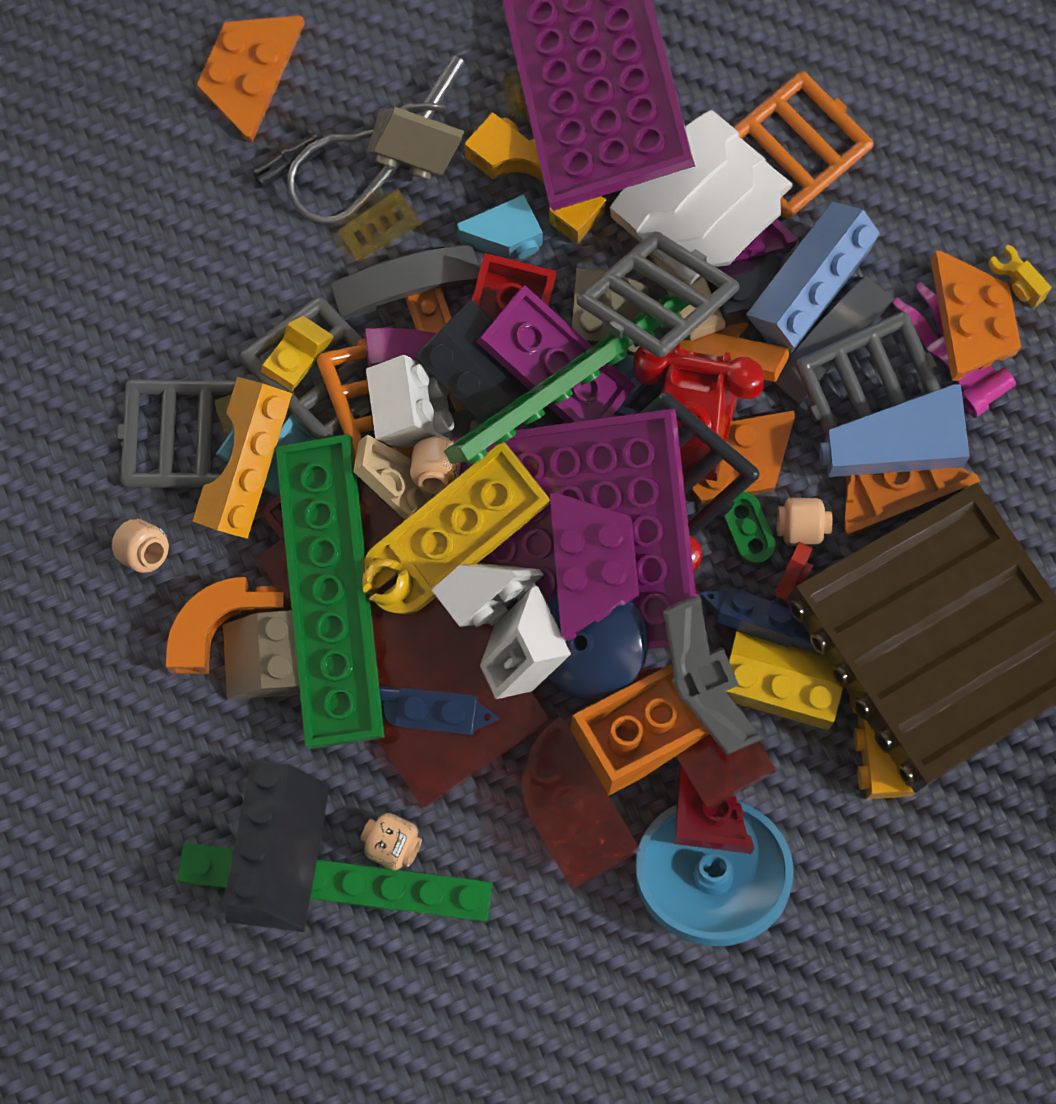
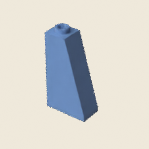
M961 384L948 386L830 429L825 443H820L819 446L820 462L822 466L827 465L828 477L964 467L970 456Z

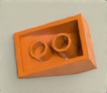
M672 664L573 715L570 731L608 796L645 777L709 734L688 705L680 700L672 682L674 677Z

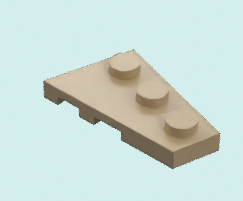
M369 435L359 440L353 472L403 519H408L437 495L422 491L412 481L410 476V458Z

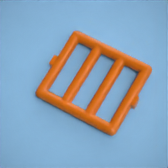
M803 71L794 75L733 127L738 131V136L741 139L749 133L803 188L789 201H786L783 197L780 198V216L784 219L794 216L869 152L874 144L873 140L846 113L847 106L838 97L833 100ZM800 89L855 143L843 155L840 156L786 102ZM774 111L829 165L816 178H813L760 124Z
M360 339L356 346L321 353L317 357L318 367L344 435L349 434L353 438L355 459L358 442L362 439L360 433L374 430L373 416L354 419L347 399L368 395V380L341 385L335 366L367 359L365 339ZM391 447L408 458H412L414 447Z

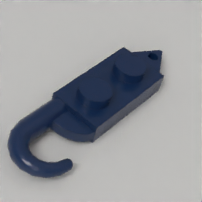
M731 586L728 587V590L705 591L700 593L701 602L717 616L716 622L787 648L791 645L810 653L824 656L813 648L808 631L802 622H798L792 616L789 607Z
M379 686L381 702H384L385 717L391 725L399 728L474 736V731L500 720L497 715L478 702L477 696ZM487 714L491 715V719L489 721L485 720V716Z

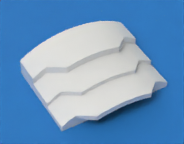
M710 110L686 126L695 167L623 189L611 205L610 213L611 218L639 242H642L652 232L658 231L690 252L695 249L707 256L706 262L716 267L730 265L766 227L781 215L780 198L792 187V183L770 166L763 156L738 136L737 130L713 110ZM656 248L652 252L689 285H692L700 277L699 274Z

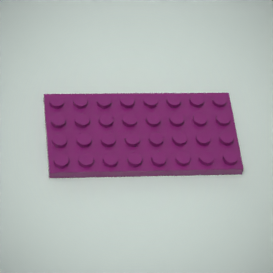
M503 0L547 197L553 211L695 167L653 0Z

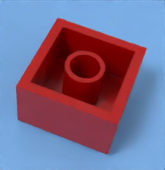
M484 253L472 300L493 321L524 285L548 306L557 271Z

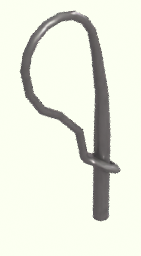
M453 55L424 103L406 104L400 108L409 112H417L418 115L429 119L432 118L434 113L444 112L447 108L440 103L465 62ZM374 129L358 134L326 136L310 143L294 159L287 175V191L294 207L303 216L318 223H337L352 216L397 170L400 166L398 163L396 168L384 166L361 196L346 211L335 216L317 215L307 210L300 203L295 193L294 177L298 166L313 150L331 142H354L372 136Z

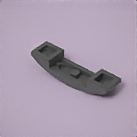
M472 245L453 246L423 251L374 265L331 284L339 314L345 320L377 311V305L444 286H446L448 291L477 283L480 269Z
M868 276L864 277L814 328L786 361L776 382L771 381V383L799 406L807 398L808 394L796 369L797 360L873 325L892 304L894 298ZM833 360L813 368L819 383L834 365Z

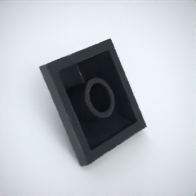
M776 253L734 261L730 265L716 266V268L739 283L738 292L719 308L725 320V327L744 322L752 323L746 314L781 269ZM708 281L711 294H713L719 287Z

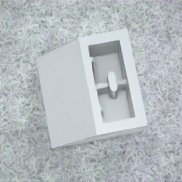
M402 355L366 368L375 438L395 448L414 447L420 440L432 436H442L454 443L452 434L454 421L449 412L447 401L449 390L422 363Z
M497 564L459 565L436 585L432 591L459 626L475 625L479 627L483 624L494 625L509 611L507 607L516 599L519 601L532 587H537L535 582L543 576V573L540 569Z
M538 586L532 587L493 628L480 666L496 699L533 691L570 655L566 642L562 638L549 606L545 602Z

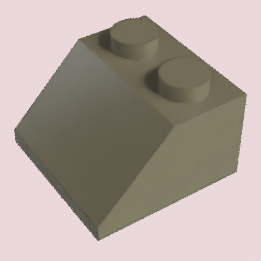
M391 107L379 111L366 153L375 155V162L378 164L396 168L398 163L409 167L410 175L430 180L431 175H443L462 140L464 131L398 107Z
M577 268L572 328L591 346H594L611 334L609 332V325L581 308L577 304V297L606 271ZM625 276L621 278L647 296L649 295L648 286ZM610 289L597 299L629 321L643 312ZM633 344L626 349L627 354L634 356L640 346L635 347Z
M292 610L256 613L223 624L227 700L300 695Z

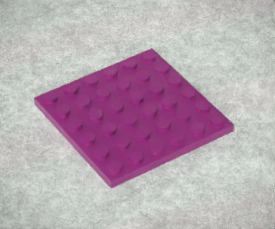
M668 409L515 430L516 435L505 441V443L549 498L550 493H558L628 515L631 518L639 595L632 599V601L639 608L645 620L648 631V649L669 647L663 611L673 604L696 595L676 410ZM461 438L453 439L454 443ZM494 442L486 448V451L489 452L497 444ZM466 461L460 462L459 476L473 464L468 465ZM551 504L477 563L540 569L543 576L535 582V585L538 586L547 604L558 594ZM516 599L513 603H511L507 607V609L510 610L518 602V600ZM483 624L479 627L473 625L478 667H480L496 624ZM581 635L578 639V645L583 650L587 647V639Z

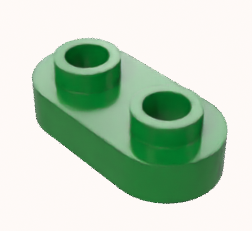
M743 492L733 501L735 502L733 508L723 516V520L739 558L748 565L760 566L768 562L775 550V539L758 499L748 492ZM742 508L746 510L748 516L744 519H739L735 516L734 511ZM756 542L760 544L762 551L753 553L749 550L748 545Z

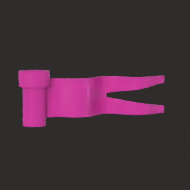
M920 282L915 285V288L932 310L941 336L940 339L933 333L926 319L913 307L903 303L898 298L892 304L900 312L909 314L924 348L931 352V355L941 359L950 369L937 296ZM992 366L983 370H973L957 381L963 389L964 410L973 418L983 414L989 409L991 402L1016 385L1013 376L1007 369L1001 368L996 372Z

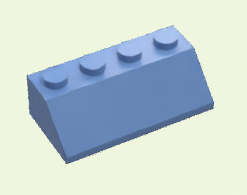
M831 202L746 314L767 343L788 347L789 358L870 252L880 233L864 209Z

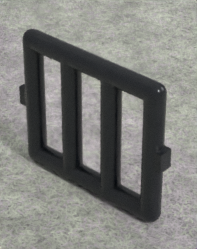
M662 392L641 413L668 409L676 410V419L682 424L678 429L680 448L695 435L711 449L683 476L685 495L722 460L740 473L688 521L689 535L694 537L718 514L723 517L733 508L735 503L733 501L758 479L759 470L671 394Z

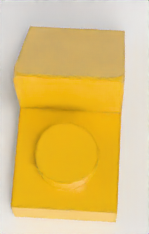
M304 316L289 322L282 341L264 362L261 372L293 392L317 361V357L331 343L334 335Z

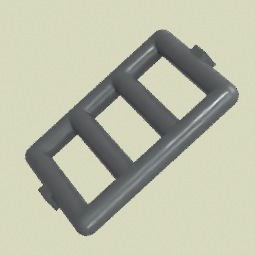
M655 231L580 293L577 297V304L609 325V332L619 339L626 336L656 357L662 358L737 293L739 283L706 262L707 256L695 249L690 252L667 236ZM657 248L719 288L707 298L647 260L646 257ZM632 269H635L696 309L683 319L621 278ZM610 289L672 330L661 340H658L597 299Z
M315 297L285 319L281 316L271 323L269 332L240 353V360L261 383L292 393L261 372L264 363L259 359L261 355L282 341L289 322L301 316L310 320L319 314L332 328L329 333L334 335L333 340L323 353L342 340L352 347L356 346L357 342L362 338L324 298ZM367 359L346 363L336 370L341 385L368 366ZM324 380L299 399L292 394L288 406V411L316 440L334 437L342 431L337 416L323 426L309 411L329 395ZM369 394L360 397L350 405L354 419L371 415L372 409Z
M897 313L797 360L796 369L812 403V406L808 407L814 421L819 420L825 436H827L830 429L838 426L813 368L833 360L857 418L861 419L869 416L872 412L846 354L863 345H866L892 407L907 402L880 340L881 337L898 329L926 394L941 389L932 370V367H935L936 364L931 352L925 353L908 313Z
M128 380L125 384L123 424H118V440L122 442L121 484L124 487L203 488L204 485L216 480L221 474L211 473L214 395H232L236 381ZM140 394L162 395L158 473L136 472ZM177 395H199L196 473H173Z

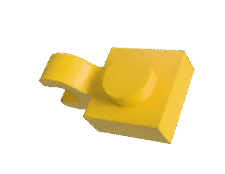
M1007 245L1002 253L1008 258L1009 263L1002 264L993 256L988 263L989 268L997 275L1010 276L1009 282L1012 284L1014 294L1021 301L1028 302L1032 308H1035L1045 300L1052 287L1028 260L1023 262L1016 249L1011 245Z

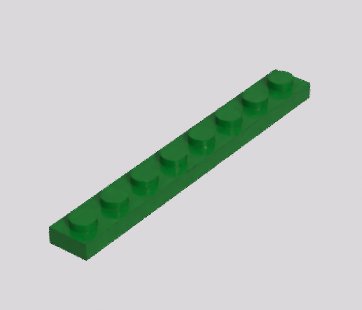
M674 294L664 296L657 301L680 317L679 312L690 305ZM644 311L630 320L652 336H655L653 330L660 325L662 328L667 327ZM611 333L443 450L450 464L466 461L468 465H471L481 460L488 454L486 451L488 446L494 442L499 445L516 435L515 427L522 422L527 425L536 421L545 414L543 408L552 402L555 405L566 400L573 394L572 387L578 383L584 385L596 379L601 374L598 370L606 363L608 366L616 364L628 355L626 349L633 344L635 347L639 345L626 336L619 339Z
M183 843L177 881L184 884L226 889L234 849ZM317 860L310 900L487 923L492 882Z

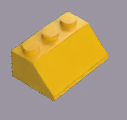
M736 631L728 661L739 685L726 691L734 703L829 730L835 720L843 687L833 678L831 666L826 658L791 645L787 648L746 632Z

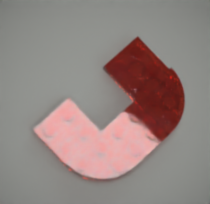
M657 667L640 672L632 684L665 667ZM599 699V700L593 702L592 704L586 706L585 708L581 709L580 711H582V710L588 708L589 706H591V705H593V704H595V703H597V702H599V701H601V700H603V699ZM573 715L564 720L561 716L553 721L533 743L529 751L530 755L525 772L522 776V792L532 822L571 890H574L636 854L640 849L571 733L570 727ZM708 734L675 756L708 811L776 772L773 763L759 741L726 755L713 737Z

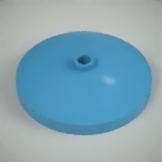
M738 801V803H741L744 812L743 821L747 834L751 835L754 850L752 854L674 844L676 805L660 814L644 833L636 857L635 875L638 892L650 915L663 928L675 936L706 946L735 945L763 933L783 912L788 902L793 882L791 852L785 838L776 825L764 814L747 804Z

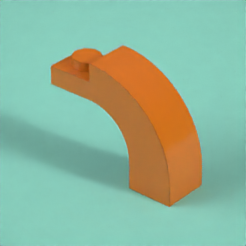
M246 577L225 579L198 592L181 609L170 630L166 650V668L170 674H209L210 646L218 629L227 621L238 616L287 611V599L284 592H278V588L271 586L256 587L255 592H250V585Z

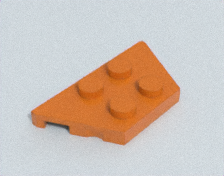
M288 16L224 22L197 82V87L209 102H213L224 118L235 125L247 142L253 143L305 25L304 17Z
M936 250L930 258L951 378L952 381H958L973 370H983L991 366L994 361H1003L1016 355L1021 348L1009 284L943 251Z
M794 410L732 421L727 443L759 470L758 479L744 492L755 495L775 490L795 418ZM722 460L718 480L702 479L690 492L700 504L709 503L740 473Z
M963 467L846 476L844 534L847 538L957 494L977 482L980 483V479L974 472L970 474Z

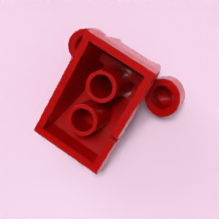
M680 343L673 349L672 353L669 352L662 358L656 357L641 346L633 356V371L637 381L641 384L654 385L664 380L661 393L667 392L726 442L728 441L738 397L741 399H753L759 396L764 389V371L755 360L749 357H738L732 360L729 352H725L723 356L691 352L683 349ZM677 421V428L679 429L682 424ZM695 435L680 448L683 475L711 450ZM722 461L703 479L717 481Z

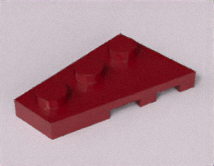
M705 736L679 753L674 844L752 854L754 850L751 835L747 834L743 821L744 812L741 803H738L732 785L733 777L727 757L713 737Z

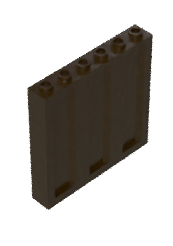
M978 482L797 585L786 598L789 602L788 606L792 616L798 622H802L810 634L813 648L819 654L824 655L831 666L833 678L841 687H845L853 699L856 713L863 720H867L875 733V740L882 751L890 755L897 766L896 770L899 778L905 785L910 786L914 793L1056 706V595Z

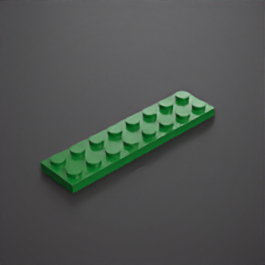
M346 434L275 447L305 748L315 749L385 738L370 596L364 593L362 588V577L365 571V550L357 475L353 472L355 464L353 438Z

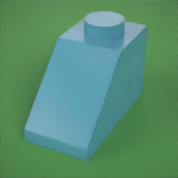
M524 195L457 224V235L461 244L472 245L473 248L499 257L513 259L519 256V258H526L536 253L539 247L542 246L543 232Z

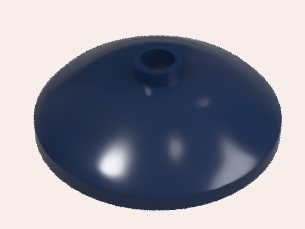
M557 594L547 605L561 633ZM631 600L625 605L615 607L610 615L598 623L594 620L576 632L577 637L565 641L570 655L548 678L566 694L585 700L604 699L630 686L643 669L648 653V631L645 620L636 604ZM581 635L587 639V647L584 650L578 645V639Z

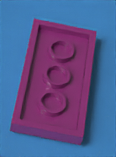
M525 285L518 290L476 341L529 390L592 347ZM606 363L598 369L601 374L596 379L584 385L576 384L571 388L573 394L569 398L555 405L551 402L547 406L566 423L610 418L635 388V385L615 366H608Z

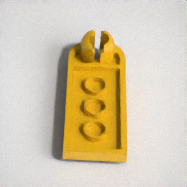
M505 442L495 446L484 458L473 464L371 548L364 559L365 571L362 577L364 593L372 595L369 599L374 601L379 607L395 614H410L422 609L437 597L432 589L459 565L477 564L551 504L550 498ZM398 575L397 583L382 595L376 593Z

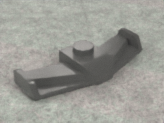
M696 594L669 606L663 613L674 673L672 682L680 700L688 705L726 755L762 740L761 736L726 692L739 684L723 648L721 647L709 653L700 595Z

